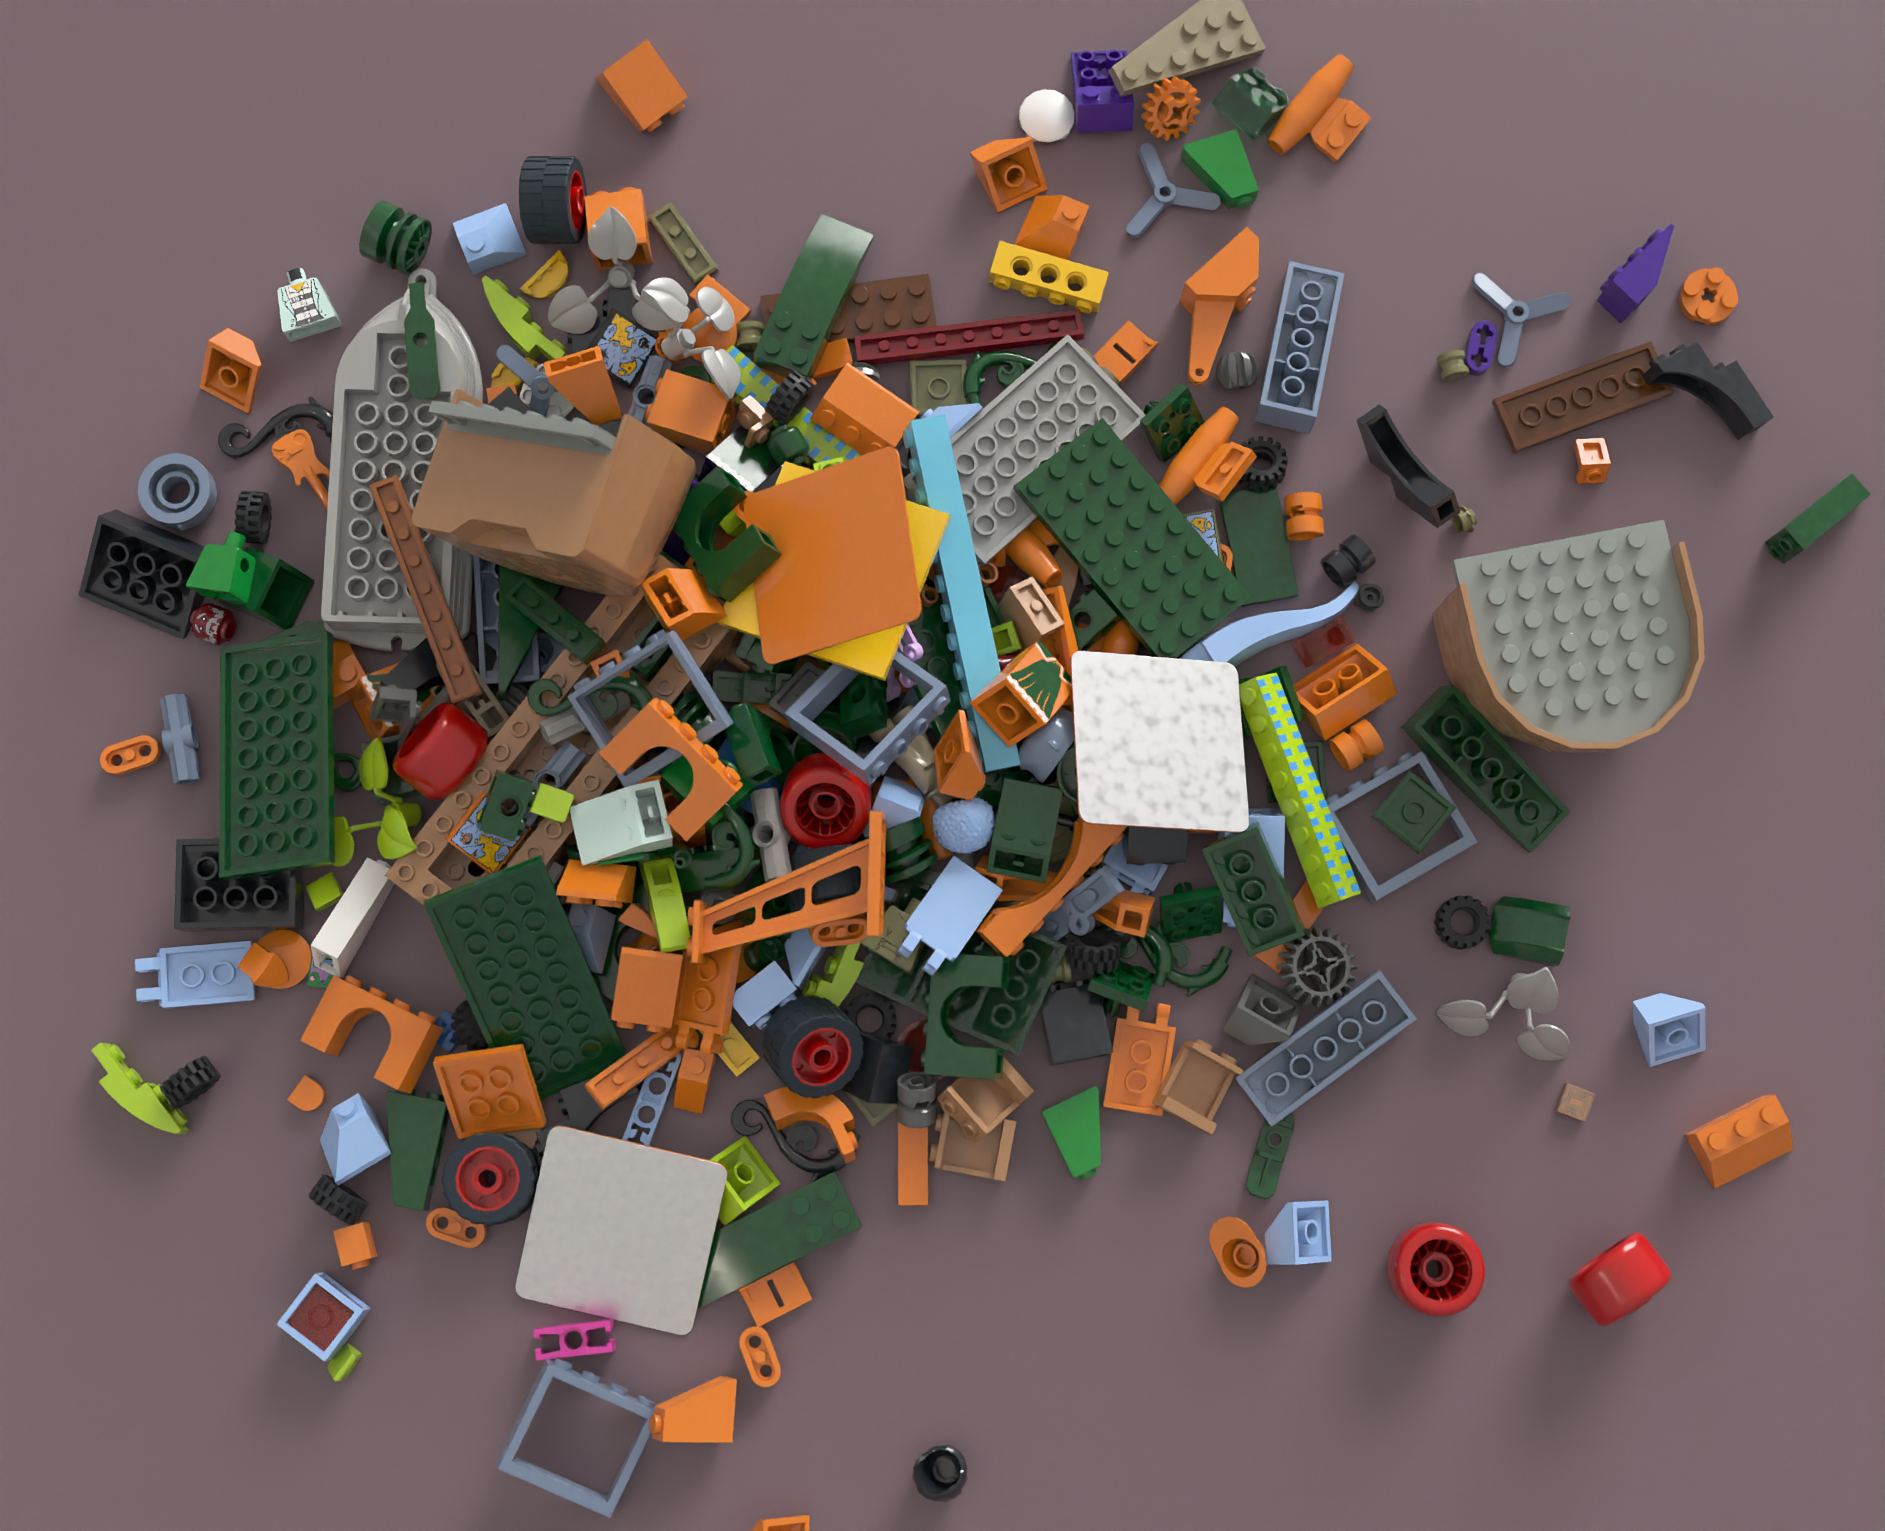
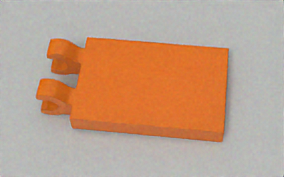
M742 945L708 953L707 964L692 963V957L687 956V949H683V960L672 1024L679 1025L675 1041L676 1047L688 1049V1047L697 1048L699 1042L697 1029L704 1031L700 1052L707 1054L722 1053L723 1040L721 1035H728Z
M1157 1003L1155 1024L1138 1021L1140 1010L1130 1006L1126 1007L1125 1019L1116 1017L1112 1042L1113 1053L1110 1055L1103 1107L1156 1116L1163 1115V1110L1152 1103L1171 1064L1176 1027L1168 1026L1171 1005Z

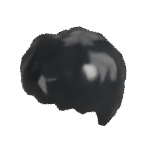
M950 1445L932 1447L917 1458L913 1467V1479L918 1493L932 1501L947 1502L956 1498L962 1493V1488L967 1481L965 1458L958 1449Z

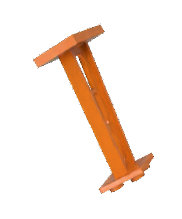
M870 811L869 838L713 907L708 908L709 903L694 900V906L689 907L688 925L693 926L692 938L687 940V956L692 957V963L707 964L708 953L867 913L866 935L871 938H883L886 815L882 811ZM855 866L861 868V887L856 894L820 905L812 903V888L816 882ZM799 888L805 889V905L801 910L769 920L763 919L762 910L767 901ZM755 907L756 914L753 924L721 934H713V926L717 921Z

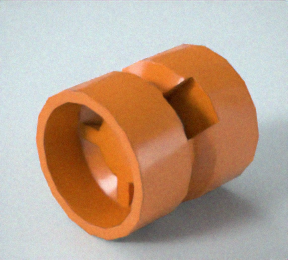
M1299 492L1285 496V514L1290 517L1286 521L1287 539L1308 541L1323 537L1324 522L1323 518L1319 516L1323 511L1322 495L1316 492Z
M1366 719L1351 726L1349 734L1342 732L1328 741L1335 759L1346 772H1350L1362 765L1364 757L1370 760L1384 751V745L1379 734Z

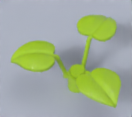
M379 737L375 738L361 756L359 762L360 781L364 789H374L376 795L392 801V803L385 808L382 821L353 825L348 828V823L344 816L335 817V864H333L335 866H345L352 859L354 840L351 833L357 830L381 827L382 829L377 837V845L380 854L386 859L402 858L417 849L410 837L407 826L415 827L419 824L421 819L420 807L417 803H402L401 797H394L381 790L387 785L388 765L382 740Z

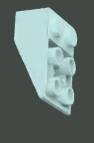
M659 780L627 786L570 807V815L582 866L672 846L673 838L670 825L665 820L667 812Z

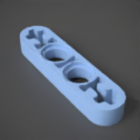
M682 1053L676 1056L675 1063L670 1062L667 1066L666 1071L672 1072L670 1078L663 1073L654 1072L645 1079L622 1140L629 1141L630 1138L637 1136L639 1130L633 1129L634 1123H636L640 1127L651 1129L649 1135L642 1132L640 1138L644 1145H651L683 1058ZM657 1077L664 1079L666 1082V1089L660 1095L653 1094L649 1088L651 1080ZM644 1106H651L655 1110V1118L650 1123H643L639 1119V1111Z

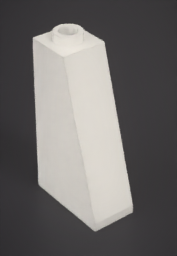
M367 857L311 944L316 967L343 979L394 885L391 880L385 877V874L391 868L389 864L382 860L374 861ZM326 958L333 959L331 962L334 965L333 967L324 963Z

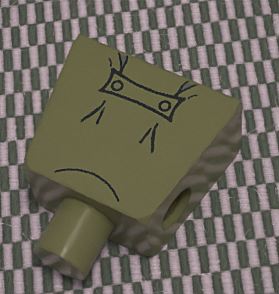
M913 897L904 912L892 905L884 913L883 938L867 936L860 942L867 949L911 975L915 970L925 943L920 940L908 958L897 951L910 934L903 927L921 903V901Z

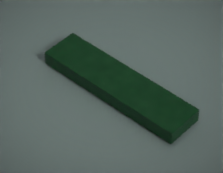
M523 576L504 596L510 604L586 666L607 645L600 636L526 576Z

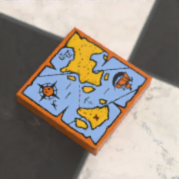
M482 791L445 840L489 874H493L500 869L531 828L526 825L522 835H517L515 841L480 831L476 825L487 797V793ZM502 805L500 806V809H501V812H502V813H504V814H509V813H511V812L508 811L506 808H504Z

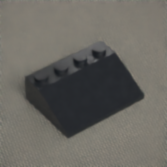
M116 509L104 513L97 518L78 595L184 639L187 637L192 626L190 624L191 614L195 609L201 607L205 598L186 587L187 581L205 546Z
M219 838L176 839L174 929L184 932L304 929V893L301 869L224 880L219 878Z

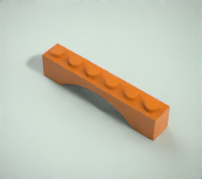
M1079 816L1074 822L1073 839L1069 853L1062 868L1053 880L1039 893L1023 902L1009 907L995 908L976 928L975 932L1000 956L1008 957L1009 955H1015L1023 947L1024 943L1022 941L1029 933L1033 934L1041 928L1046 914L1049 911L1054 912L1064 902L1063 896L1069 889L1074 890L1084 880L1082 875L1090 867H1096L1103 860L1104 855L1102 853L1109 846H1115L1123 838L1124 834L1122 832L1127 826L1088 824Z
M983 855L975 868V871L1003 890L996 901H1025L1039 893L1057 874L1048 871L1046 882L1040 883L986 872L989 856ZM1069 889V891L1063 896V898L1073 890ZM1124 890L1094 913L1093 916L1094 919L1116 931L1145 937L1150 926L1156 897Z

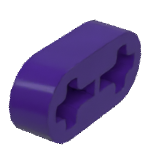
M1479 321L1470 331L1464 364L1468 366L1471 375L1479 376L1484 374L1492 363L1497 340V329L1492 322ZM1481 329L1486 330L1485 333L1489 336L1483 344H1480L1481 335L1477 334ZM1478 352H1481L1480 361L1483 362L1480 367L1475 366L1476 363L1473 361Z

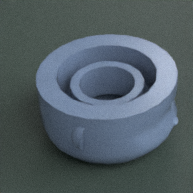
M178 452L154 459L146 466L138 481L137 492L142 508L156 522L167 528L181 531L194 528L209 518L217 503L216 483L210 472L193 457ZM189 483L190 493L187 499L178 504L169 503V494L172 489L178 484Z
M1060 707L1044 726L1025 738L1018 750L1021 763L1019 765L1020 770H1028L1041 784L1044 783L1074 741L1072 713Z

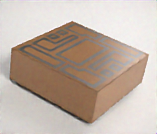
M1565 1083L1555 1112L1581 1122H1586L1595 1094Z

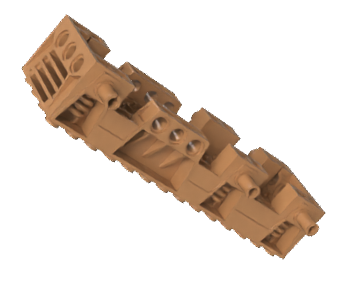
M659 554L646 579L666 568H680ZM640 586L636 593L631 595H606L584 623L607 643L592 661L616 649L622 658V654L629 650L655 616L646 601L642 586ZM718 597L717 600L724 607L725 602ZM718 622L682 640L703 675L706 673L711 677V672L716 671L720 664L726 660L743 673L750 672V667L752 668L754 664L750 660H744L735 655L738 648L737 642L744 633L721 626ZM564 648L541 678L551 679L561 687L563 696L557 698L552 691H546L541 697L542 704L547 707H555L566 700L568 695L575 692L573 686L586 677H589L590 681L597 678L591 664L589 663L586 666ZM674 652L650 683L635 673L638 680L652 694L653 699L657 697L660 701L667 702L672 708L695 687ZM527 695L488 744L483 756L472 772L446 797L413 839L417 849L402 858H398L385 874V877L424 906V900L490 875L485 870L484 874L479 877L472 876L470 867L474 861L446 841L445 838L481 792L484 791L488 794L496 769L508 773L512 770H517L523 778L533 782L535 774L546 766L566 740L587 756L564 785L563 791L574 794L571 806L613 792L621 781L611 765L599 754L601 749L592 735H585L581 732L550 747L545 742L538 723L554 715L542 716L534 712L529 706ZM630 695L628 697L631 708L604 721L613 737L639 713L637 709L632 707V703H636V701ZM656 747L647 750L632 767L642 766L647 760L648 753L653 752ZM545 778L541 782L551 787L556 785V781L548 782ZM508 798L501 805L510 811L516 801ZM570 810L564 823L554 822L540 816L498 871L541 855L547 871L561 857L567 861L569 859L567 857V847L577 843Z

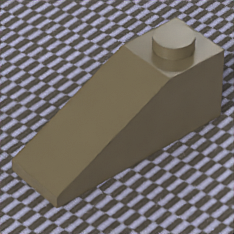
M436 664V667L441 675L438 664ZM472 665L483 694L458 703L456 706L478 722L487 731L490 738L500 731L510 717Z

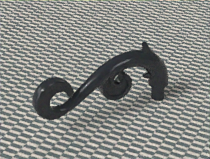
M309 397V404L293 405L273 416L245 447L235 448L232 445V439L236 435H244L247 439L251 437L250 431L238 423H230L220 431L218 445L222 452L229 457H243L255 450L274 432L279 440L295 430L304 429L297 421H293L292 429H287L288 423L297 418L317 420L320 424L316 427L324 430L326 437H329L330 442H332L333 412L323 407L313 397Z
M745 1100L733 1109L731 1124L734 1130L743 1136H753L763 1129L762 1123L756 1126L747 1125L745 1122L746 1113L750 1110H756L761 1113L780 1151L796 1167L806 1172L814 1173L811 1179L813 1182L834 1171L841 1170L847 1165L838 1148L828 1150L831 1156L823 1159L810 1158L798 1151L796 1145L800 1141L805 1144L803 1149L805 1152L815 1148L818 1138L817 1133L811 1127L798 1125L786 1137L782 1130H777L769 1110L760 1102ZM853 1132L858 1143L861 1136Z

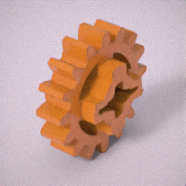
M1173 76L1171 81L1163 78L1162 86L1156 83L1153 85L1155 90L1153 94L1146 93L1149 101L1141 105L1146 109L1141 118L1146 121L1144 127L1151 131V134L1168 141L1170 136L1178 139L1180 131L1187 134L1188 124L1195 125L1196 122L1192 117L1193 115L1200 114L1195 105H1198L1201 100L1195 96L1198 91L1186 80H1180Z

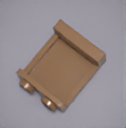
M1033 576L1009 587L998 605L1006 623L1013 621L1022 648L1020 652L1039 640L1043 643L1048 635L1059 631L1065 625Z
M1196 1039L1195 1042L1184 1040L1152 1104L1199 1131L1212 1135L1217 1126L1212 1119L1234 1076L1242 1075L1244 1070L1236 1066L1237 1060L1224 1053L1218 1056L1211 1052L1213 1046L1200 1039Z
M1004 1058L1002 1079L960 1077L936 1099L941 1103L943 1111L958 1122L962 1132L977 1144L1025 1101L1034 1090Z
M945 1112L944 1114L938 1113L935 1131L940 1132L939 1143H932L929 1161L935 1162L934 1168L1006 1182L1016 1121L1002 1120L976 1144L973 1139L968 1138L962 1132L961 1126L952 1116Z

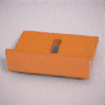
M1128 320L1094 357L1099 367L1107 368L1116 376L1119 381L1118 387H1120L1157 349L1158 341L1147 337ZM1114 346L1120 347L1135 362L1133 364L1129 362Z
M795 1261L739 1289L758 1327L813 1299ZM771 1279L784 1303L782 1307H779L767 1283Z

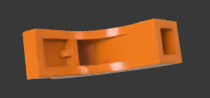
M782 1087L764 1095L766 1105L777 1130L801 1121L819 1123L832 1134L845 1164L856 1160L854 1149L859 1148L853 1132L850 1131L855 1129L854 1118L846 1105L836 1096L831 1094L820 1098H805L797 1093L794 1094L788 1087Z

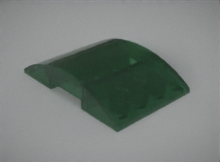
M913 877L901 880L890 906L893 905L904 912L912 897L922 901L932 886ZM987 912L983 920L990 914L989 912ZM975 931L959 953L964 955L1004 957L994 951ZM1037 932L1029 933L1022 941L1024 943L1023 947L1015 955L1006 957L1010 958L1008 988L970 987L961 991L954 998L948 1014L950 1028L1019 1056L1067 949L1066 945ZM924 944L912 975L869 950L855 983L928 1017L929 1007L926 1006L925 997L927 990L930 989L931 977L923 970V967L935 950Z

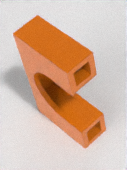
M656 697L599 754L622 775L651 748L664 746L682 753L689 761L693 770V787L686 799L665 820L687 841L743 784L739 781L740 776L729 766L725 767L717 759L718 754L707 744L703 745L695 737V730L689 724L681 723L673 715V708L667 702L660 701Z
M333 975L300 1041L326 1054L338 1057L354 1025L368 1014L382 1013L390 1025L391 1040L373 1078L399 1091L411 1094L444 1028L434 1024L436 1018L423 1011H419L418 1015L410 1012L412 1006L395 998L393 1003L386 1000L387 994L372 986L369 991L361 988L363 982L352 976L346 975L345 979Z

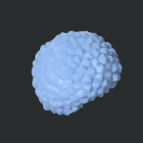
M974 797L972 801L960 800L946 803L940 806L939 809H936L935 814L932 816L933 830L939 844L951 852L971 854V852L985 847L993 836L995 827L994 811L991 805H988L986 801L978 797Z

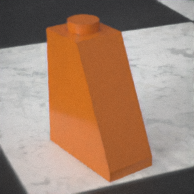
M599 346L543 363L548 382L593 425L607 424L623 418Z
M719 1376L654 1406V1414L649 1422L652 1438L661 1442L732 1443L737 1379Z

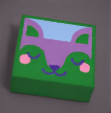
M311 957L307 986L327 989L333 975L316 967L314 959ZM326 958V959H325L324 963H326V964H328V965H330V966H332V967L334 966V965L331 963L333 959H331V958Z

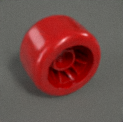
M449 702L441 703L432 709L406 737L394 758L393 769L400 778L430 800H441L453 792L475 768L487 748L489 742L488 733L458 706Z
M825 753L807 756L792 767L784 780L780 800V813L783 824L796 841L812 849L851 844L859 838L869 822L872 800L871 787ZM828 794L833 796V798L823 799L820 795Z
M1434 1222L1414 1225L1396 1238L1388 1253L1386 1269L1389 1284L1398 1299L1416 1312L1435 1317L1451 1316L1464 1311L1473 1304L1482 1290L1485 1280V1263L1482 1253L1475 1241L1467 1233L1455 1226ZM1430 1260H1434L1438 1264V1272L1433 1277H1429L1426 1273V1264Z
M1634 1232L1606 1249L1572 1275L1569 1279V1287L1590 1317L1598 1325L1605 1327L1627 1314H1632L1648 1303L1652 1296L1670 1282L1672 1273L1648 1239L1641 1233Z

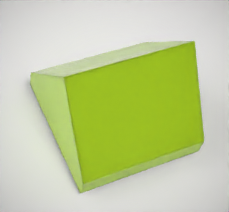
M1013 621L991 628L997 656L1015 653L1022 649Z

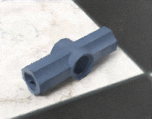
M649 355L640 383L633 391V402L628 415L647 427L649 426L647 420H645V414L649 404H642L640 401L644 396L651 395L654 397L651 404H654L657 396L655 394V387L658 379L664 377L666 369L671 371L673 369L672 362L656 355Z
M186 694L166 695L160 699L165 727L162 730V742L170 758L173 782L175 785L194 784L201 781L197 749H199L200 743L197 729L192 724L188 696Z
M566 740L546 766L535 774L533 789L537 790L539 783L545 777L553 776L556 780L554 788L563 790L564 785L587 756ZM515 803V805L511 808V810H510L511 813L515 810V808H516V803ZM527 806L523 818L527 819L526 825L532 827L540 816L529 812L530 807Z

